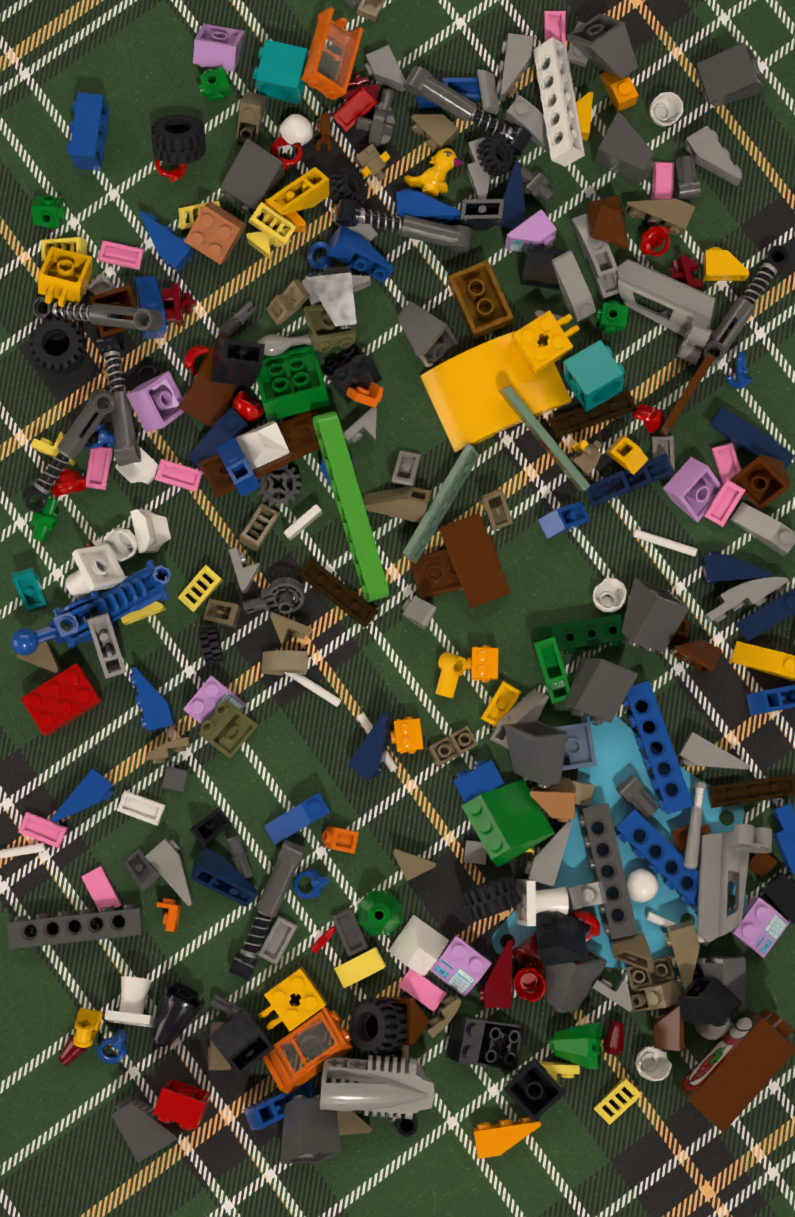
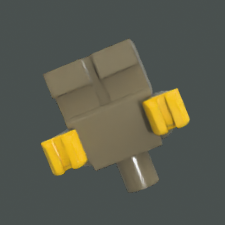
M371 144L353 160L361 169L360 172L364 177L372 178L375 175L381 181L386 177L382 169L385 167L387 160L390 159V156L386 151L380 155L375 146Z
M582 440L580 443L574 442L570 447L576 453V456L569 459L583 476L591 473L602 454L598 451L602 446L598 440H595L593 444Z

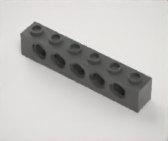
M604 803L581 808L578 818L580 826H584L586 835H583L585 848H589L591 857H588L590 870L595 871L596 878L593 879V882L602 881L607 902L598 905L600 913H604L606 922H603L604 933L609 935L612 940L636 935L638 931L609 804ZM596 821L600 822L603 826L600 834H594L591 830L592 824ZM600 843H604L608 848L607 853L603 856L598 855L596 852V848ZM605 865H610L612 867V875L605 878L601 874V869ZM609 887L617 889V896L614 899H609L606 896V891ZM614 909L622 911V918L618 921H614L611 918V913Z
M136 904L123 905V909L114 910V906L101 907V912H92V908L81 909L79 914L71 915L70 911L57 912L55 917H49L48 913L36 914L35 919L28 920L27 915L13 917V921L7 922L9 949L145 934L142 907L136 908ZM117 915L124 917L125 924L123 927H118L115 924V917ZM96 917L103 921V927L100 930L93 926V920ZM73 920L80 922L81 929L79 932L72 930L71 923ZM52 922L57 923L59 926L57 934H52L49 930ZM30 924L37 928V934L34 937L30 936L27 932Z

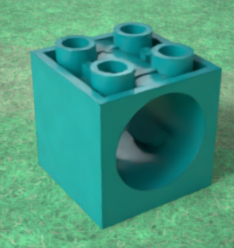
M265 40L264 47L261 46L259 50V67H255L253 79H256L255 87L258 88V93L268 98L300 105L305 82L300 78L303 76L308 59L307 48Z
M601 340L563 361L564 380L586 412L623 391L625 370L620 362L616 363L613 359L612 350L608 345L605 346Z

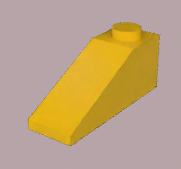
M314 167L267 199V203L281 215L314 207L329 197V178Z
M736 641L730 660L731 663L795 681V656Z

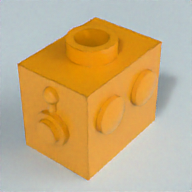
M489 645L472 647L471 657H467V670H471V679L474 681L480 680L484 683L498 679V648H491Z
M409 716L404 717L403 720L397 719L394 721L395 730L391 731L392 744L396 743L397 752L401 754L404 752L414 754L416 750H423L420 718L413 719Z

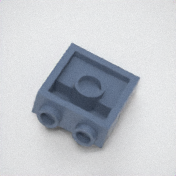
M590 722L554 727L567 733L562 771L597 766Z

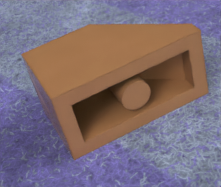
M531 788V797L551 818H557L558 822H570V819H575L576 789Z

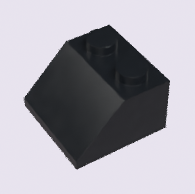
M558 911L536 915L537 951L543 967L587 960L586 930L583 921Z
M536 1058L522 1066L506 1081L503 1088L534 1122L567 1092Z

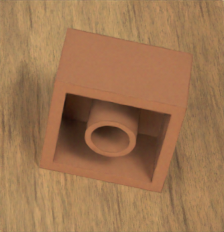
M209 202L201 209L184 242L221 265L229 258L247 224L213 202Z

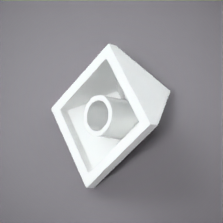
M273 420L235 437L252 470L290 453L277 423Z
M413 914L388 951L407 967L424 977L437 961L449 940Z

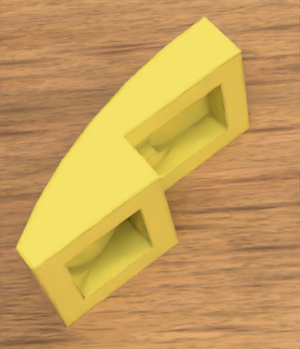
M374 947L335 967L334 970L343 988H346L385 968L386 965L377 947Z

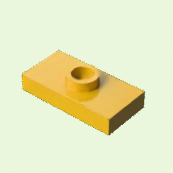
M503 681L480 719L496 728L499 720L513 708L522 692Z

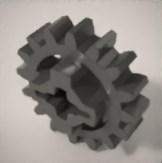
M288 464L257 478L261 486V490L257 492V495H263L261 501L263 503L269 501V507L271 508L274 504H277L278 509H281V504L289 507L288 501L291 500L295 503L296 499L294 496L301 495V492L297 490V488L302 487V483L297 482L301 478L300 474L294 475L296 469L293 467L289 470ZM274 472H283L281 475L273 474ZM266 479L269 482L267 491H265L264 487ZM291 479L293 480L292 491L288 488V483ZM273 480L278 483L282 482L284 490L279 487L275 489ZM276 495H283V496H284V498H281V499H275L274 497H275Z

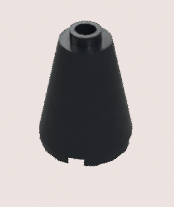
M167 982L163 988L152 1032L154 1042L161 1047L172 1045L205 1005L203 997L201 1001L197 998L198 992L181 983L176 982L174 986H171V982Z

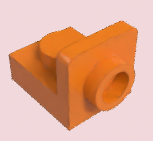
M371 382L368 390L359 386L357 389L348 387L346 396L356 402L376 408L378 402L382 399L383 387L375 382Z
M327 826L322 835L323 847L355 854L359 832Z
M163 898V902H157L156 907L169 909L168 912H165L163 918V925H166L165 931L176 932L178 930L181 904H176L175 899Z

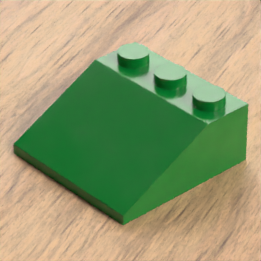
M312 345L263 358V366L256 379L267 421L330 405L317 354L313 350Z
M524 779L480 794L462 805L490 859L498 868L555 834L539 804L531 797V791Z

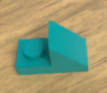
M33 567L12 573V580L26 611L47 605L40 576L35 574Z

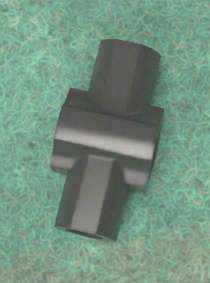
M526 167L521 168L523 190L531 199L539 197L546 204H549L554 199L556 193L548 187L550 182L541 172L536 171L533 174Z

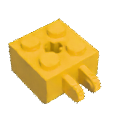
M51 246L39 272L38 294L46 295L45 302L48 304L52 302L53 298H58V306L64 307L66 301L80 304L92 276L93 257Z
M549 310L513 333V342L535 375L572 351L573 345L568 338L577 333L580 328L576 325L566 332L561 328V326L571 321L573 318L571 314L556 321ZM539 340H545L547 342L546 346H543V344L540 346L538 344Z
M300 967L264 994L271 1005L259 1013L258 1016L260 1019L265 1018L271 1011L275 1010L279 1017L270 1021L266 1026L267 1029L270 1030L283 1021L288 1030L291 1031L326 1006L327 1001L303 967ZM295 993V996L297 994L301 996L299 1004L291 1002V994Z

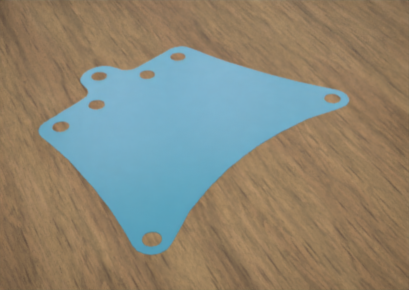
M585 715L584 718H581V723L590 722L589 717ZM616 715L611 723L603 722L602 725H593L590 722L597 766L579 768L576 781L592 783L595 786L590 806L608 803L613 826L615 827L632 809H635L615 789L631 774L641 782L645 788L644 790L657 805V799L660 796L658 791L652 788L650 782L652 777L651 771L645 768L642 757H645L643 748L639 749L636 743L635 736H638V734ZM650 745L651 752L659 754V751ZM660 763L657 770L661 775H665L668 772V766L665 763ZM680 766L694 804L695 789L693 784L694 782L703 781ZM671 783L667 784L665 787L666 794L668 796L674 795L676 791L675 786ZM707 787L703 791L701 826L709 825L711 832L708 834L734 831L735 824H742L745 814L742 804L710 808ZM575 804V819H570L572 825L554 887L536 882V890L591 883L596 878L595 871L590 870L588 857H591L590 849L585 848L583 835H586L585 827L580 826L578 818L581 808L588 806ZM693 806L671 814H666L665 810L661 811L658 808L646 821L678 851L670 831L690 824ZM726 810L731 811L735 817L734 822L728 826L723 825L719 819L720 814ZM598 821L594 822L591 826L592 832L594 834L602 832V824ZM640 829L635 830L633 833V838L636 842H640L644 838V833ZM616 836L625 879L632 871L638 868L649 869L647 867L649 862L644 857L639 859L631 851L633 846L628 841L623 843ZM600 843L596 848V852L600 856L605 855L608 851L604 843ZM652 845L649 848L650 856L655 858L659 855V847ZM699 845L698 865H697V867L695 868L698 872H699V869H700V845ZM686 849L679 852L684 858ZM668 861L665 864L666 872H674L675 863ZM610 865L602 867L601 874L603 877L607 878L612 875V867ZM660 873L657 874L659 889L651 900L640 903L630 898L638 934L644 933L653 959L665 957L667 954H674L672 946L668 947L664 934H667L668 930L646 920L649 911L676 924L680 923V918L684 913H690L695 917L694 926L697 933L698 916L694 913L696 909L691 904L687 906L679 898L681 894L675 888L673 890L668 888L663 882L665 878ZM688 876L682 878V888L687 889L691 886V879ZM728 881V895L735 896L736 885ZM609 887L606 891V896L609 899H614L617 896V889ZM745 892V897H744V906H743V909L746 907V903H747L746 892ZM598 905L577 909L592 913L600 924L599 936H592L586 942L587 949L593 950L607 960L605 967L626 970V967L632 966L614 959L611 944L613 941L622 938L612 940L609 935H605L603 922H606L604 913H600ZM614 909L611 913V918L614 921L620 920L622 918V911ZM727 909V916L732 914L735 911V909ZM515 910L494 933L492 938L494 950L499 954L502 949L500 938L504 934H511L515 938V945L512 947V957L540 958L537 951L536 926L516 924ZM568 910V914H567V915H569L570 913H572L573 911H576V910ZM585 923L586 936L589 934L591 926ZM678 967L674 968L676 976H679L680 972Z

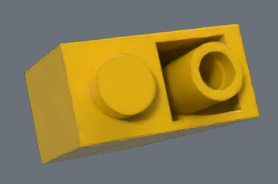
M619 436L605 451L608 456L633 475L648 461L640 447L626 436Z

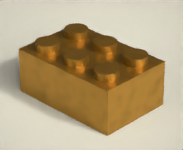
M488 260L448 276V285L473 340L512 324L514 317Z

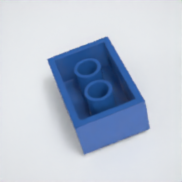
M78 92L77 100H73L72 109L75 115L74 120L70 121L72 137L71 141L68 140L67 153L70 155L71 161L74 162L76 168L102 171L110 110L103 95Z

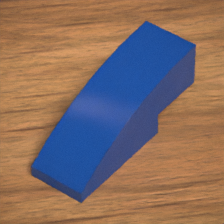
M442 78L440 81L473 102L481 100L478 78ZM416 96L418 108L439 107L422 96Z
M786 803L771 810L779 828V831L772 833V836L788 873L795 875V812L792 804Z

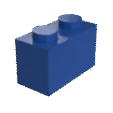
M484 759L474 764L476 769L468 773L467 769L455 775L457 779L453 783L464 803L504 784L492 760L487 762Z

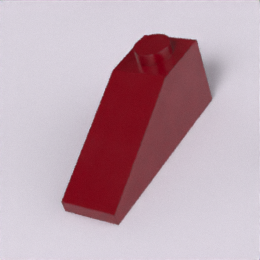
M507 939L484 982V988H480V1002H484V1008H511L512 939Z

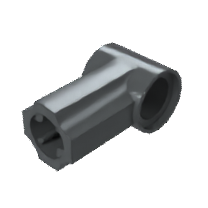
M682 156L675 160L677 199L700 198V181L696 177L694 157Z
M633 774L615 788L627 803H631L645 820L659 808Z

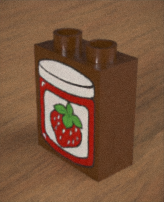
M746 1008L730 1026L728 1032L716 1041L676 1088L721 1132H724L795 1053V1047L787 1041L794 1033V1030L776 1013L770 1012L767 1008H764L759 1015Z

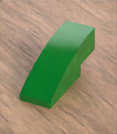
M555 636L534 642L538 664L549 701L554 704L566 700L570 687Z

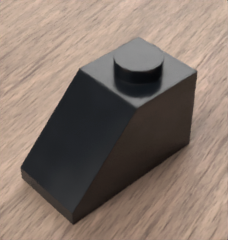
M505 199L463 200L461 211L463 225L472 228L473 231L489 230L503 221Z
M778 872L760 891L789 923L795 924V880L788 873L784 875Z

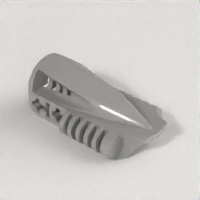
M369 1055L368 1060L331 1057L324 1061L320 1110L365 1111L364 1116H369V1111H373L374 1117H377V1112H381V1117H385V1112L389 1113V1118H393V1113H397V1118L401 1119V1114H405V1119L412 1120L413 1113L432 1108L435 1097L434 1082L425 1076L421 1064L415 1058H410L409 1063H405L406 1058L402 1057L401 1063L397 1062V1057H393V1062H389V1056H385V1061H381V1056L378 1055L377 1061L373 1060V1055ZM327 1077L332 1078L331 1083H327ZM336 1079H341L340 1083H336Z

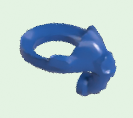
M317 242L308 251L307 259L310 264L309 266L313 269L323 270L335 267L334 264H331L332 257L328 256L330 246L326 242ZM320 248H325L326 256L320 257L315 262L314 255L316 251Z
M744 351L739 352L737 355V381L734 380L733 375L725 376L727 383L737 389H743L753 379L747 375L748 368H746Z
M101 423L94 431H99L98 442L89 444L87 441L85 447L88 449L99 448L107 443V447L113 448L115 446L114 434L110 433L107 427Z
M314 869L302 871L295 877L294 890L303 899L316 898L322 893L323 887L329 884L330 879L327 876L319 875L318 871ZM304 876L311 878L313 889L310 893H303L299 889V880Z
M117 1030L114 1037L106 1038L99 1043L97 1047L99 1059L103 1062L114 1064L120 1062L127 1055L125 1030ZM111 1044L113 1048L120 1052L116 1056H108L103 1052V1047Z

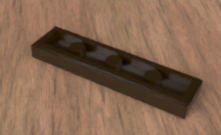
M626 390L588 412L583 407H579L549 418V423L557 440L634 412L637 408L630 390Z
M312 558L298 574V576L365 629L379 613L378 610Z
M788 774L708 786L710 808L795 796V775Z

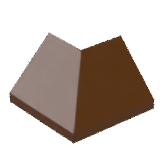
M619 195L589 202L587 204L590 237L627 249L629 245L626 217Z
M130 284L89 297L91 305L100 303L137 308ZM123 315L122 319L133 320L134 316ZM98 325L101 338L129 330Z
M765 455L758 456L730 479L731 482L745 489L743 494L759 511L791 486L782 460Z
M705 640L676 645L668 653L700 672L709 674L715 669L722 650Z
M381 996L380 998H389L392 1001L398 1002V1006L403 1008V1014H406L407 1018L405 1023L408 1024V1029L405 1030L407 1036L406 1039H403V1045L413 1046L429 1023L428 1018L416 1004L414 997Z
M676 1003L667 1007L652 1022L654 1025V1048L684 1051V1022L682 1021L680 1004Z

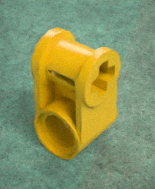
M86 1008L79 1009L74 1026L76 1028L73 1036L75 1046L86 1048L93 1044L96 1033L100 1029L102 1011Z

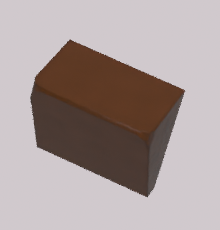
M683 619L670 642L671 644L681 645L687 642L689 619Z
M754 853L748 861V868L764 879L778 861L767 853Z

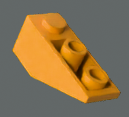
M523 1116L521 1121L513 1122L512 1119H503L499 1121V1124L491 1125L490 1122L477 1124L473 1131L478 1159L502 1155L541 1126L539 1118L535 1122L529 1116Z

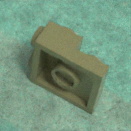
M322 304L303 307V314L309 329L308 335L314 351L320 350V352L325 353L330 351L332 347L338 346L346 349L355 343L356 331L354 325L349 329H340V326H335Z
M226 699L224 703L216 707L215 714L210 720L203 722L198 734L231 759L258 725Z

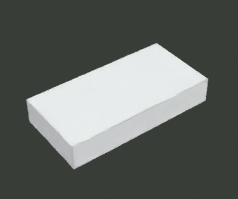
M314 505L284 531L289 541L323 514L319 506Z
M124 790L117 811L158 826L166 805Z

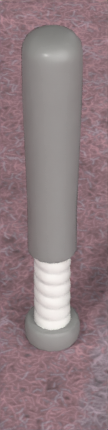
M694 782L693 784L695 789L694 806L691 809L684 866L688 869H695L698 865L703 791L707 787L703 782Z

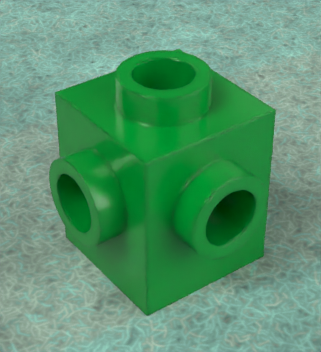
M223 67L208 69L199 75L201 83L198 84L201 95H206L208 102H217L222 100L224 96L232 94Z
M52 195L36 196L32 204L33 225L45 226L46 228L59 227L61 220L65 219V206H62V199Z
M616 301L603 303L602 308L597 309L596 322H599L598 329H603V332L614 334L616 331L624 333L629 306L620 305Z

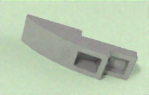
M588 213L571 219L584 259L588 260L601 299L619 293L618 275L616 273L618 268L608 243L590 237Z
M768 577L735 586L719 595L717 598L721 605L704 617L708 623L713 620L718 623L727 617L725 612L731 608L733 611H736L744 606L743 600L746 601L749 607L753 604L758 607L768 600L766 596L771 592L776 595L786 588L784 584L789 580L787 577Z

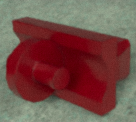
M358 72L354 73L355 79L349 80L348 87L356 86L357 89L346 91V94L341 96V98L346 102L362 87L361 84L369 83L368 76L360 78ZM379 84L364 87L378 103Z
M681 255L679 259L671 262V275L668 277L697 290L703 288L701 279H693L691 274L697 270L696 259H687V255Z
M172 283L173 287L162 289L163 303L174 302V308L164 309L166 322H176L177 326H184L183 308H185L186 315H191V308L197 306V301L190 298V293H184V300H182L179 283Z

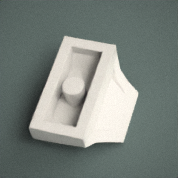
M139 447L141 462L124 466L116 464L115 468L130 483L143 482L149 485L155 479L159 465Z
M136 509L130 511L139 553L158 552L160 547L171 539L167 518L154 514L150 510Z

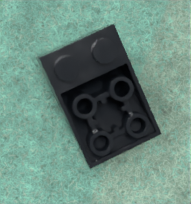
M456 1013L452 1021L446 1058L458 1063L515 1070L523 1026Z

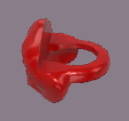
M281 136L273 141L270 147V154L283 162L284 170L286 171L289 166L295 165L301 160L302 148L296 142L292 144L298 150V154L294 159L279 158V148L290 145Z
M157 158L155 160L156 171L163 177H169L171 182L183 178L187 170V164H178L179 169L168 172L161 168L160 161Z
M651 226L643 233L640 249L644 256L650 254L651 256L658 257L667 251L670 245L668 228L665 226ZM665 238L666 244L664 248L659 252H654L653 249L661 246Z
M194 346L185 355L184 366L190 369L193 376L197 373L193 367L194 360L198 355L208 354L210 348L207 346Z
M641 404L632 414L634 418L644 421V425L650 434H653L654 431L658 430L665 423L664 411L656 407Z
M64 468L65 471L59 474L60 478L55 480V485L51 486L54 496L60 497L63 494L67 495L71 492L84 491L86 489V479L79 475L78 472Z
M576 910L568 915L581 919L583 922L591 925L589 934L586 936V942L592 936H599L600 924L595 915L585 910Z

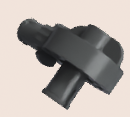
M390 89L382 90L379 104L373 107V112L375 113L373 120L363 118L362 116L358 118L356 130L370 132L369 145L373 144L380 147L383 144H387L392 138L395 119L391 105L395 93Z
M290 577L278 578L269 585V588L261 590L260 597L243 601L244 610L247 615L263 609L269 611V613L275 611L283 614L295 612L304 603L303 585Z

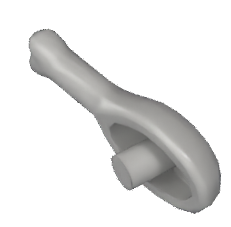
M270 334L257 341V343L265 344L264 355L266 356L280 355L293 345H312L308 334L297 337Z

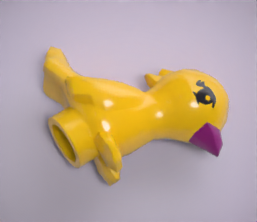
M443 148L431 157L432 160L429 163L434 164V166L426 170L422 175L416 177L405 176L404 180L411 189L419 187L422 193L429 197H437L439 193H447L448 185L445 183L447 172L453 167L463 164L451 148Z

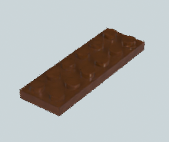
M315 409L303 412L278 424L290 453L252 470L256 478L262 477L320 448L313 425V416L318 415ZM219 453L198 463L216 498L237 489Z

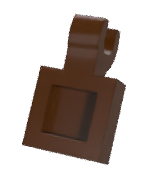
M321 114V121H317V134H321L322 137L316 143V152L320 154V147L327 146L328 154H331L330 114Z
M689 824L670 831L678 852L686 849ZM708 824L701 826L700 836L711 832Z

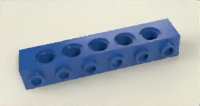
M650 681L632 686L623 701V706L628 707L631 714L628 716L631 727H635L638 736H635L638 748H643L645 757H642L645 768L651 771L652 777L650 782L652 788L659 793L660 798L657 799L660 810H665L666 814H671L694 806ZM637 701H643L646 704L644 713L636 710L635 704ZM646 721L651 722L654 727L650 734L643 730V724ZM653 742H657L661 746L659 754L651 752L650 745ZM660 763H665L668 766L667 774L661 775L658 772L657 767ZM669 783L673 784L676 789L675 794L672 796H668L665 792V787Z
M632 809L614 827L618 831L615 835L623 843L628 841L633 846L631 851L639 859L644 857L649 862L647 867L656 875L660 873L665 878L663 880L664 884L671 890L675 888L681 894L679 898L687 906L691 904L696 909L694 913L698 916L699 872L696 869L686 868L684 866L685 858L635 809ZM637 829L642 830L644 833V838L640 842H636L633 838V833ZM652 845H657L660 849L659 855L655 858L649 854V848ZM668 861L675 863L676 867L672 873H667L665 870V864ZM685 876L691 879V886L687 889L681 886V880Z

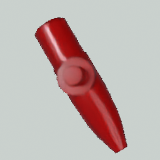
M336 926L329 928L311 946L310 950L314 954L330 940L336 931Z

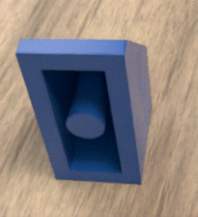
M582 502L558 508L538 519L547 539L561 535L591 521Z

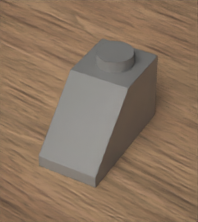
M389 45L366 55L364 68L368 76L372 75L375 82L402 92L406 90L404 88L406 80Z
M414 596L412 600L408 598L403 605V617L425 630L435 615L437 608Z

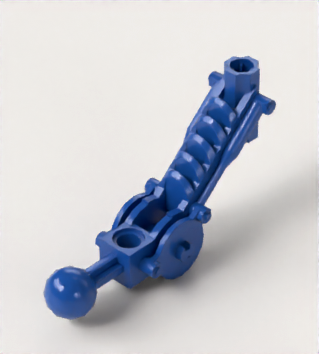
M149 560L146 563V568L124 579L118 586L99 595L98 591H93L90 594L91 597L73 601L64 609L60 607L54 608L53 613L55 617L52 618L48 627L37 631L29 628L18 629L11 636V647L15 653L23 656L32 654L38 648L39 643L53 638L57 644L66 641L69 648H74L77 644L91 642L93 638L87 619H90V615L96 611L99 616L108 613L114 628L112 622L121 617L141 610L159 599L167 601L170 596L165 587L169 583V578L172 574L169 568H164L162 565L156 567L153 560ZM60 625L68 626L69 631H64Z

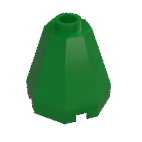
M389 890L370 891L358 903V924L371 936L390 935L402 922V903ZM377 911H381L384 914L382 918H377L375 915Z
M589 1022L555 1032L554 1037L551 1036L550 1050H554V1055L588 1069L598 1070L601 1067L602 1058L601 1022Z

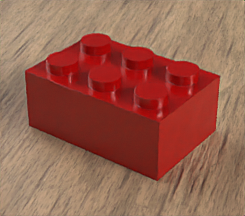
M77 663L21 698L43 736L48 737L103 702L84 669Z
M170 1078L162 1087L153 1114L157 1115V1119L162 1122L170 1123V1121L179 1123V1127L184 1130L191 1131L192 1128L196 1130L204 1118L212 1093Z

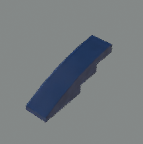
M723 407L718 409L709 423V426L739 449L746 450L753 457L757 458L760 455H765L782 460L785 471L794 458V455L780 444Z
M667 453L647 461L634 475L627 470L619 471L590 484V487L585 492L591 506L595 507L673 475L675 471Z

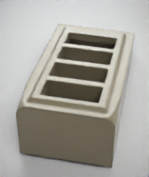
M262 502L241 533L239 542L258 552L278 519L280 512ZM261 512H263V513L267 514L268 516L272 517L271 520H269V519L265 518L264 516L260 515ZM259 520V521L263 522L264 524H266L267 526L264 527L263 525L259 524V523L256 522V521ZM254 527L255 529L261 531L262 534L260 535L259 533L252 530V528Z

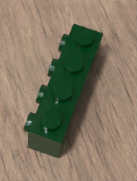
M621 614L533 629L535 642L555 636L559 652L564 651L565 655L578 653L577 649L586 648V651L598 650L599 645L607 644V648L620 646V642L625 640V636L621 633L623 627Z

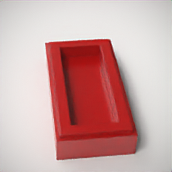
M362 86L332 114V117L347 132L357 123L359 116L363 117L377 104V101Z

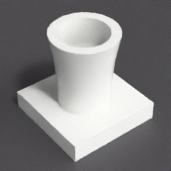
M105 544L76 549L72 553L79 570L67 577L66 587L75 598L85 599L91 597L90 594L93 591L118 586L126 577L110 545Z
M516 879V887L521 898V903L516 906V924L536 926V915L556 911L568 914L569 899L565 886L536 890V881Z
M121 976L119 1011L106 1010L105 1020L111 1023L154 1028L155 1018L151 1015H143L152 980Z

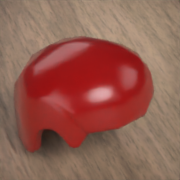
M243 390L233 400L234 410L244 420L257 421L264 413V408Z
M521 968L513 978V988L519 998L535 1002L541 999L546 992V978L537 968Z

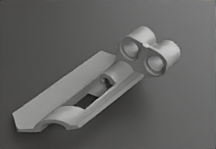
M630 259L618 265V289L623 304L683 336L684 339L676 357L696 365L712 332L710 326L715 297ZM634 292L666 306V310L659 313L637 303Z
M735 824L734 831L701 835L697 934L708 943L717 937L731 932L742 923L749 853L772 852V829L764 827L754 828L750 824ZM728 881H731L736 885L735 911L727 916Z

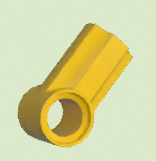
M444 652L438 660L441 673L435 693L453 698L458 678L467 669V661L461 656Z

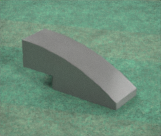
M485 137L468 142V152L472 163L467 164V174L476 199H487L490 176L488 172H484L483 169L485 167L480 166L481 160L477 158L480 155L477 153L478 145L485 140Z

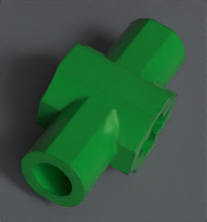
M47 498L45 508L42 511L33 513L31 525L35 526L31 538L45 542L48 531H54L58 522L59 515L55 511L59 501Z

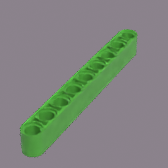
M335 411L313 416L314 429L364 598L367 602L388 597L389 588L338 415Z

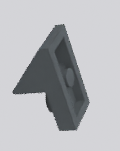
M138 848L123 864L137 885L145 891L160 877V873L146 859L145 853Z

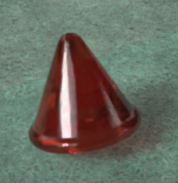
M536 932L512 950L513 957L522 965L537 969L545 968L537 951Z

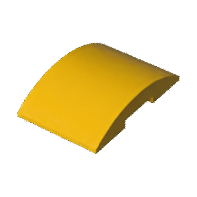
M516 331L469 349L420 376L455 453L463 450L467 443L473 446L493 437L494 434L523 422L498 392L504 386H511L535 417H539L572 402L555 363L536 375L534 374L512 340L513 333ZM540 339L538 344L546 346L544 340Z

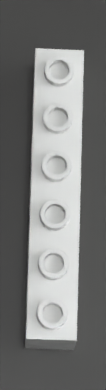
M552 37L533 49L534 63L537 70V81L540 88V100L543 106V118L546 124V136L549 143L551 161L566 167L585 156L566 44Z

